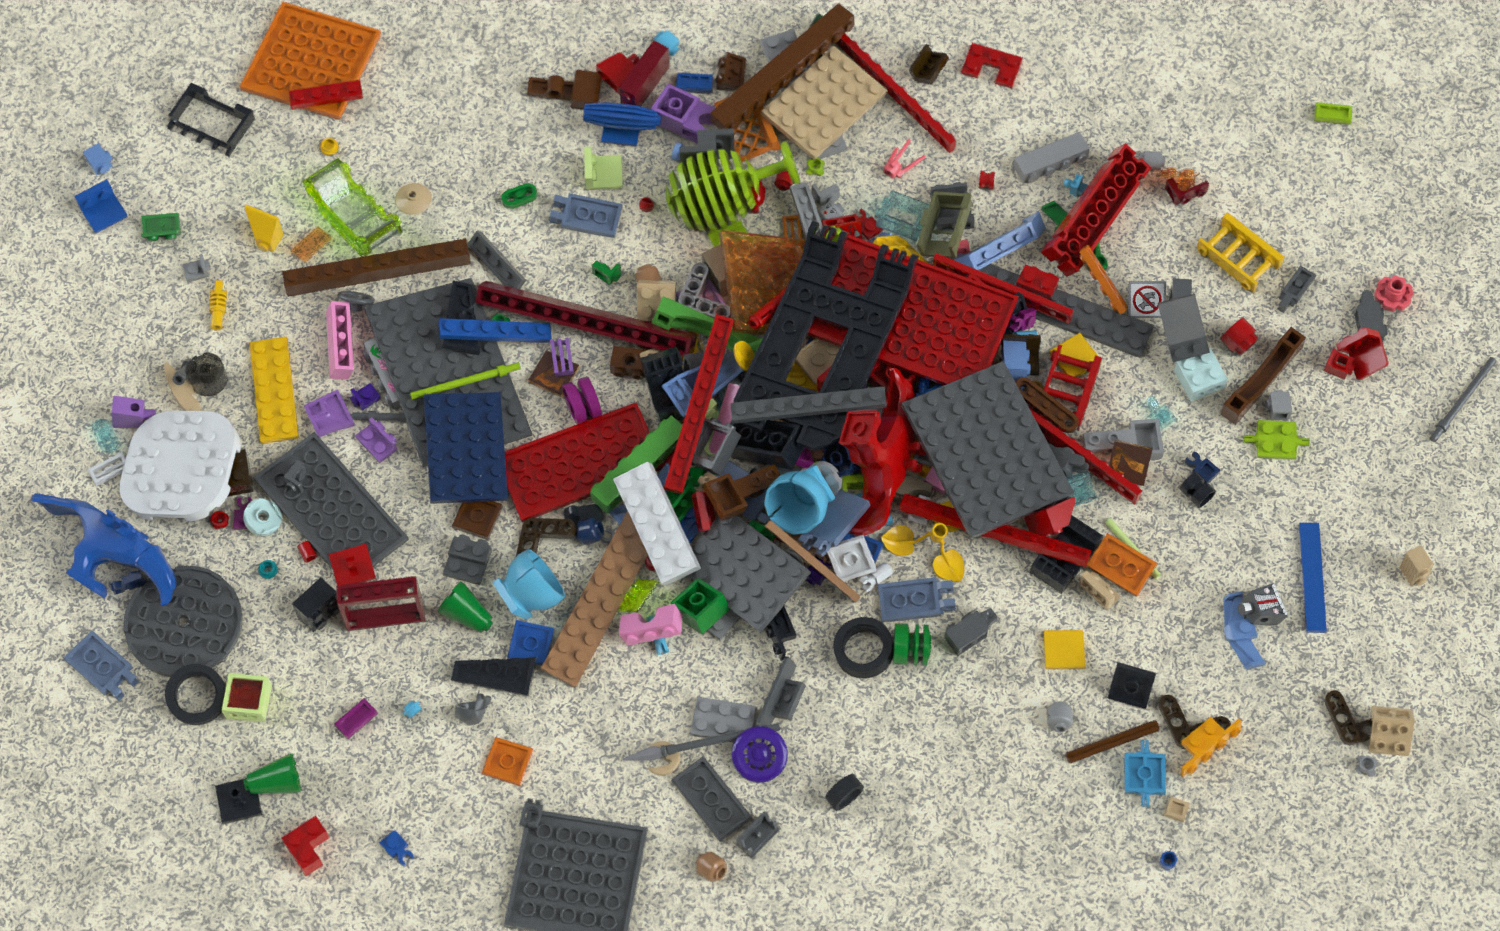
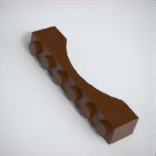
M1290 327L1257 371L1239 389L1234 391L1223 404L1220 415L1236 425L1301 351L1306 337Z

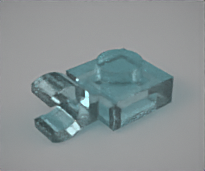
M1154 396L1147 399L1146 405L1152 411L1149 417L1151 419H1159L1160 430L1176 421L1177 418L1166 405L1160 407Z

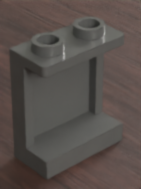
M955 182L949 185L939 184L931 187L930 198L932 200L934 191L967 193V183ZM941 209L937 218L936 228L939 231H954L960 210ZM971 210L965 229L974 228L975 219Z

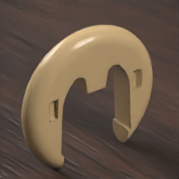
M659 741L651 746L661 747L662 745L667 746L672 743ZM680 753L667 754L666 761H671L667 766L651 767L648 770L660 776L671 774L680 763Z

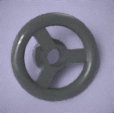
M341 291L338 293L339 299L350 303V310L362 311L363 305L375 302L374 297L360 292Z

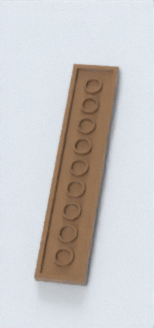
M628 511L540 669L576 688L648 556Z

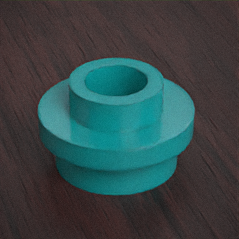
M265 560L259 565L258 572L262 578L271 579L276 576L278 567L274 561ZM266 568H272L270 572H265Z

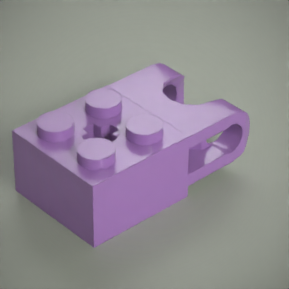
M667 84L651 107V110L658 111V115H661L660 127L697 144V130H706L701 125H713L710 113L715 107L700 101L699 97L670 84Z

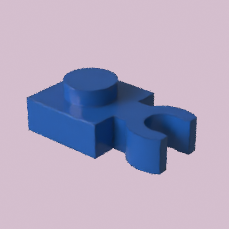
M396 830L379 842L392 859L398 855V860L404 867L406 866V863L403 861L404 856H410L412 860L414 859L413 853L405 850L408 844Z

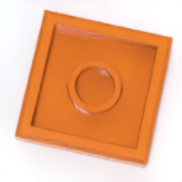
M495 737L482 770V775L520 786L533 748Z

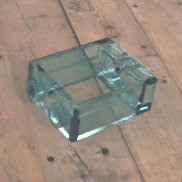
M892 190L889 196L884 197L882 208H878L876 211V226L917 242L923 227L920 225L923 211L929 209L930 204ZM893 207L918 218L913 225L892 217L888 213Z

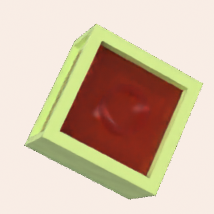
M229 673L222 706L225 718L265 722L272 688L269 678L267 676Z

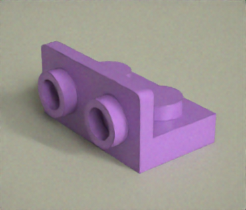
M370 418V424L355 435V437L381 463L397 450V440L391 433L387 434L384 431L385 427L380 421L376 422L373 418Z

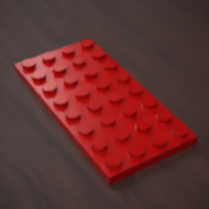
M637 402L505 451L507 489L521 522L591 497V488L596 483H600L608 471L614 470L622 458H627L633 448L638 444H642L650 433ZM662 462L655 471L662 470L661 468L665 466Z

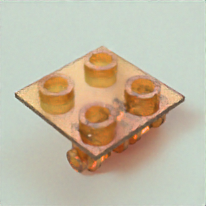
M1167 167L1166 170H1161L1155 177L1178 178V188L1181 191H1185L1195 184V177L1200 175V172H1195V169L1177 171V168Z

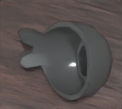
M479 693L477 694L476 701L456 704L455 713L457 718L467 725L479 724L491 702V696H484V694Z

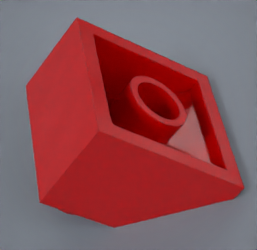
M1075 497L1067 498L1025 516L1024 520L1028 530L1046 537L1063 532L1062 528L1069 525L1076 501Z

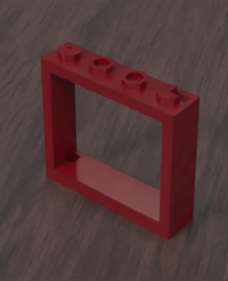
M416 576L336 586L337 602L347 631L426 622L424 601ZM415 598L416 601L414 603L351 610L350 608L352 605ZM420 614V618H416L415 615ZM350 622H356L357 626L351 627Z

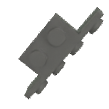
M785 656L779 667L778 674L772 683L768 697L765 699L761 713L757 717L756 726L770 725L774 717L792 720L806 685L803 682L791 680L796 664L790 657Z

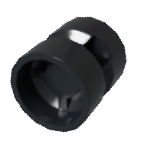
M1194 472L1181 484L1179 489L1187 497L1191 496V501L1198 508H1201L1214 497L1216 490L1209 483L1205 484V479L1198 472Z

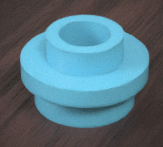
M409 702L404 707L403 715H407L409 719L421 711L420 702Z

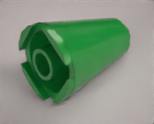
M460 581L452 589L453 592L445 598L438 609V613L480 633L483 630L487 632L493 625L491 621L493 617L469 588Z
M293 753L287 754L248 773L247 779H244L246 791L250 790L251 794L300 793V778L295 766L296 761Z

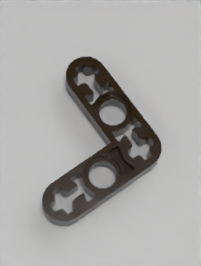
M529 518L525 520L521 529L516 557L518 554L528 550L524 549V545L529 541L533 542L532 547L529 549L537 554L540 538L571 539L575 537V523L570 519ZM554 525L553 531L545 532L547 526Z
M1336 690L1328 692L1324 700L1341 741L1350 746L1370 740V735L1364 733L1363 727L1367 725L1372 727V718L1355 723L1343 695ZM1331 696L1339 699L1337 701V706L1339 709H1337L1336 711H1333L1336 708L1335 703L1329 701L1331 699ZM1344 714L1347 717V721L1344 723L1339 722L1336 716ZM1349 724L1351 725L1348 727V731L1350 734H1354V737L1352 738L1353 740H1351L1349 737H1345L1347 734L1346 728L1341 729L1342 727H1346Z
M1164 695L1159 701V709L1176 745L1181 749H1185L1180 741L1182 735L1186 738L1202 723L1189 727L1176 698L1172 695ZM1166 700H1167L1169 703H1171V702L1173 703V704L1171 705V710H1172V712H1174V713L1170 714L1169 716L1167 715V714L1170 713L1169 707H1168V706H1165V707L1163 706V705L1165 704V701H1166ZM1224 716L1213 718L1217 723L1226 724L1224 730L1231 725L1229 719ZM1179 718L1182 725L1179 727L1173 726L1171 719Z

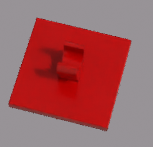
M366 544L329 554L337 586L363 583L376 579Z

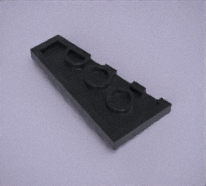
M453 280L446 319L476 320L471 284ZM443 339L442 348L474 355L480 354L478 340Z
M537 657L455 661L451 681L529 697Z

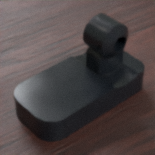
M597 504L571 505L563 511L564 519L572 520L575 525L579 521L591 517L601 522L603 521V511Z

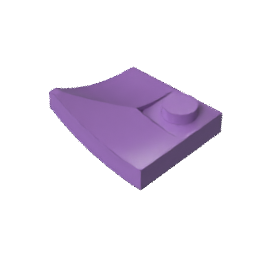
M338 389L304 405L319 438L332 432L355 426Z

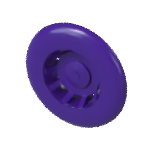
M764 726L751 727L743 731L735 740L732 748V761L737 772L743 778L756 783H764L775 779L784 770L788 759V750L784 739L775 730ZM761 738V742L756 743L755 739ZM767 740L770 744L766 745L764 741ZM752 741L753 745L749 747L747 744ZM771 746L774 747L775 752H771ZM745 748L748 749L747 754H744ZM772 755H775L774 761L771 760ZM745 757H748V759H749V762H748V763H746V761H745V759H744ZM772 763L769 768L766 767V764ZM753 764L755 765V769H752L749 766ZM763 766L764 770H758V767Z

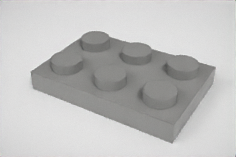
M697 696L690 735L708 738L747 730L753 727L756 706Z

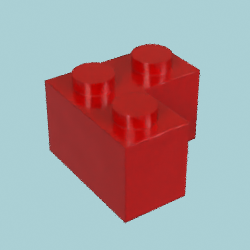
M315 815L281 839L305 876L323 866L314 848L330 837Z

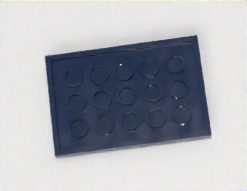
M501 393L424 394L430 504L508 501Z

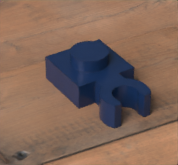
M1195 451L1192 452V457L1195 458V461H1191L1188 457L1185 459L1187 466L1195 468L1192 473L1198 472L1205 479V484L1210 483L1220 473L1218 467L1207 458L1202 461L1200 455Z
M133 571L127 576L122 577L121 581L112 582L110 585L112 591H115L117 595L128 589L132 590L142 587L148 580L141 571Z

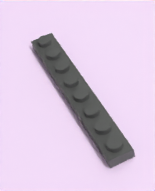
M885 387L730 403L732 424L887 407Z

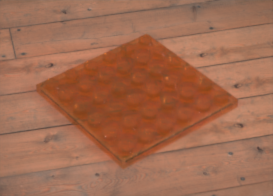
M721 230L719 238L731 319H734L733 332L765 335L772 319L761 328L752 329L748 324L749 317L788 286L802 257L806 239ZM807 335L806 339H815V337Z

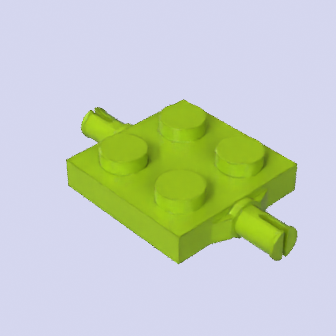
M1258 420L1256 435H1244L1243 437L1244 443H1255L1257 458L1296 460L1297 446L1310 445V438H1298L1296 422Z

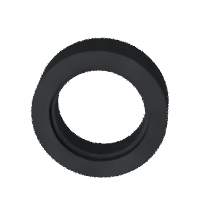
M870 617L851 619L839 628L834 638L833 649L836 660L841 669L852 677L863 679L875 677L885 671L892 662L894 644L891 633L877 619ZM860 632H870L877 635L883 642L880 655L869 663L860 664L851 661L845 654V646L853 635Z
M189 664L175 671L169 678L165 688V701L170 712L181 722L189 725H203L213 721L221 714L226 685L220 675L209 666ZM193 676H202L209 679L215 687L214 702L204 712L197 714L188 713L181 709L178 704V689L186 679Z

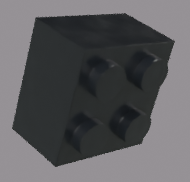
M322 577L292 603L297 618L313 633L317 629L321 630L327 623L326 621L331 616H337L340 612L337 602V591Z

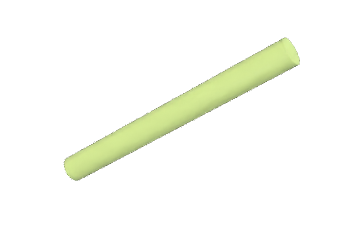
M1111 518L1106 520L1105 524L1120 541L1142 553ZM1155 568L1151 575L1156 580L1161 576V573Z

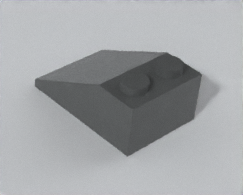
M1195 293L1158 303L1172 362L1210 353Z

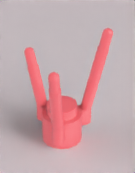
M910 139L906 141L898 154L899 148L896 147L887 164L883 167V172L892 179L896 176L900 178L906 171L926 158L923 155L901 170L902 165L898 160L911 142Z

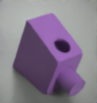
M113 396V428H139L144 423V420L156 415L155 409H145L144 400Z

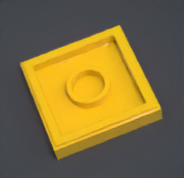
M1081 333L1060 344L1062 345L1061 354L1089 362L1094 360L1095 355L1098 356ZM1058 346L1051 349L1049 354L1051 355L1053 350L1057 351ZM1058 361V366L1065 374L1079 377L1087 371L1086 369Z
M1044 630L1045 669H1085L1083 630Z

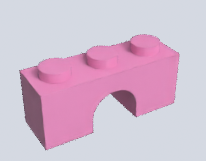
M675 604L658 607L655 617L649 622H646L639 612L621 615L619 635L627 646L680 635L683 615Z

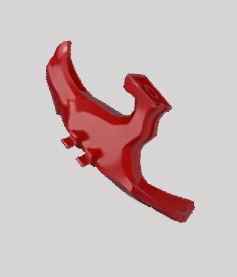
M896 368L889 369L890 383L886 392L887 407L882 409L881 416L878 410L848 411L839 443L842 446H846L849 450L851 461L861 467L864 478L862 498L868 500L871 505L848 532V534L855 536L873 534L886 525L894 495L904 481L906 472L920 473L922 470V464H917V460H910L911 453L926 455L923 447H921V443H914V430L901 407L903 402L914 398L912 384Z

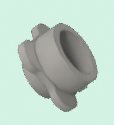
M1360 755L1357 759L1359 764L1356 767V772L1373 777L1376 774L1375 767L1378 761L1370 756Z

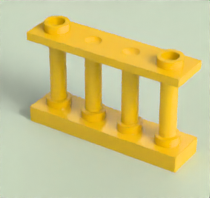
M1227 212L1222 217V228L1208 242L1200 238L1197 249L1202 256L1210 258L1239 281L1245 290H1250L1254 293L1258 285L1256 280L1269 267L1278 269L1283 264L1284 256ZM1227 233L1233 234L1236 240L1222 253L1213 247ZM1241 244L1247 245L1250 251L1236 265L1228 259ZM1255 256H1261L1265 262L1250 276L1242 270Z

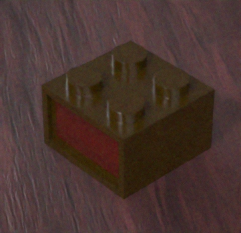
M245 449L235 454L228 481L231 489L227 497L254 492L249 457Z

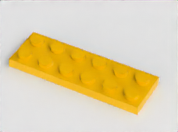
M287 336L249 342L261 444L298 439L299 433Z

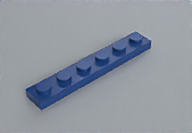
M442 318L438 321L439 339L549 343L552 340L550 323Z

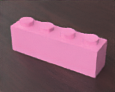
M331 301L326 310L330 379H349L354 370L350 303Z

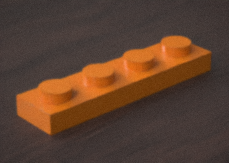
M1086 245L1080 250L1081 255L1079 256L1081 261L1091 269L1090 274L1092 278L1099 281L1101 285L1100 290L1105 296L1108 295L1110 298V305L1115 312L1118 311L1119 314L1127 311L1128 305L1089 245Z

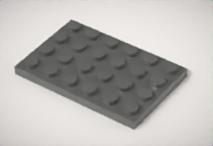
M718 516L713 521L712 526H710V530L705 531L692 547L701 569L687 576L693 581L699 578L723 593L728 603L727 607L761 633L811 572L738 516L725 521H721Z

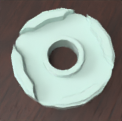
M264 498L255 499L247 505L243 512L245 526L250 532L259 536L272 535L281 524V510L271 500L268 501ZM264 513L268 520H260L258 514Z

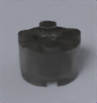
M208 352L202 353L203 355L194 356L186 367L187 377L194 391L202 396L218 395L228 382V375L222 360L216 354Z

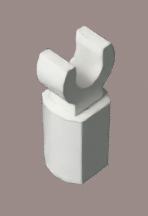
M886 562L882 563L876 568V572L870 573L868 576H862L859 579L864 584L862 589L869 592L875 584H879L892 575L893 571L889 564Z

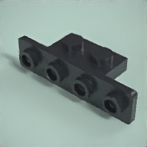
M785 606L780 609L766 626L767 637L772 639L773 651L775 655L779 656L780 661L784 660L786 655L783 642L796 639L797 636Z

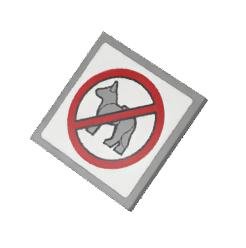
M1128 281V316L1134 318H1161L1158 303L1166 301V281Z

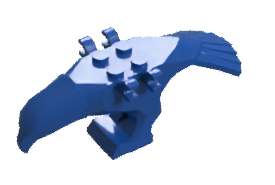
M36 493L32 495V502H38L53 515L80 516L84 537L74 548V562L71 568L66 571V574L105 599L107 587L101 581L96 580L95 571L100 564L116 563L145 572L159 591L161 606H166L172 600L173 591L177 584L175 573L160 546L152 545L146 541L149 538L146 534L137 531L126 520L116 517L115 513L109 509L105 511L107 512L106 515L86 501Z

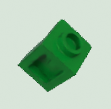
M596 260L592 264V274L608 285H611L613 281L617 282L622 275L621 265L617 263L610 269L605 263H600Z

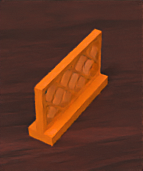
M727 98L714 103L715 107H718ZM763 106L753 112L754 115L751 120L743 121L749 124L746 131L738 128L734 131V135L736 132L744 134L741 142L734 140L735 152L738 153L742 162L746 161L745 158L749 160L768 151L781 149L771 123L761 115V111L764 109ZM753 125L760 127L758 134L750 132ZM747 136L756 138L753 145L745 143ZM759 139L767 142V146L763 148L756 147ZM742 146L749 148V153L741 157L739 152Z

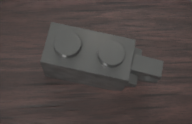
M991 608L981 613L978 611L972 614L967 613L962 617V621L957 624L952 623L946 628L944 638L959 656L987 637L988 628L997 621L998 616Z

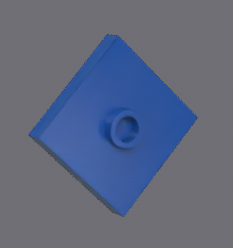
M516 620L507 659L537 657L536 665L542 666L550 652L554 628Z

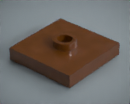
M494 501L464 502L460 506L452 528L489 540L503 505Z

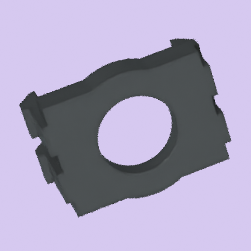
M527 799L521 812L520 826L538 829L544 807L541 805L540 800H535V803H533V799ZM530 810L537 812V818L533 821L526 819V813Z

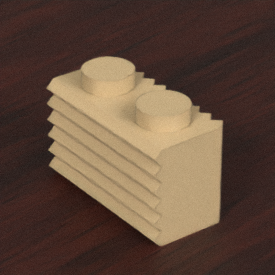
M1422 545L1406 553L1399 569L1402 570L1403 576H1406L1405 579H1408L1411 586L1415 584L1421 586L1428 581L1427 577L1432 573L1431 570L1434 563Z

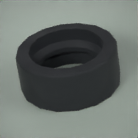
M849 774L830 788L825 799L835 811H839L853 802L862 793L864 785L854 774Z

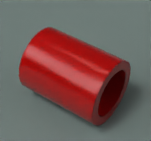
M304 541L298 545L297 548L305 563L317 558L309 541Z

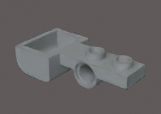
M1159 419L1130 421L1129 430L1083 434L1084 447L1092 453L1105 452L1107 455H1110L1109 453H1112L1114 441L1151 449L1150 460H1159L1164 455ZM1116 446L1117 454L1122 453L1123 450Z

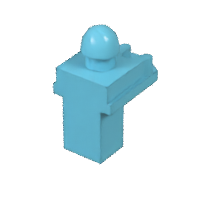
M1076 174L1073 181L1065 179L1063 182L1065 187L1070 188V194L1074 195V197L1077 195L1081 196L1088 186L1083 183L1084 175Z

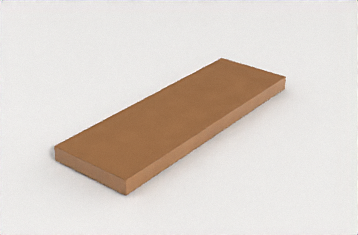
M769 521L766 524L765 528L854 603L860 599L858 593L774 522Z

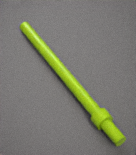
M519 362L507 366L503 364L496 366V369L411 392L410 397L414 400L424 397V394H435L495 376H506L507 373L520 370L521 366Z

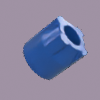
M1165 851L1161 855L1159 864L1166 871H1170L1177 863V856L1172 851ZM1169 859L1172 864L1168 865L1164 860Z

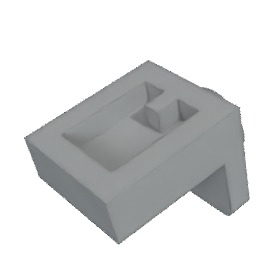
M203 254L199 255L200 260L183 264L187 283L209 277L208 271L211 270L208 259H204Z

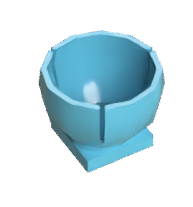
M814 465L803 471L786 472L779 476L768 487L764 504L768 516L772 514L769 519L783 531L795 535L808 533L819 525L826 515L828 503L833 501L835 496L817 465Z
M531 549L518 554L509 564L504 580L497 578L492 582L511 613L525 620L533 616L531 611L548 610L558 605L566 597L557 577L548 565Z

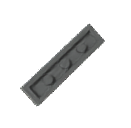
M476 231L467 243L468 247L503 285L520 289L526 282V279L481 231Z

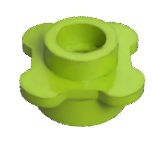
M816 158L815 160L809 159L807 161L808 169H806V173L808 175L817 174L822 176L824 174L823 166L825 162Z

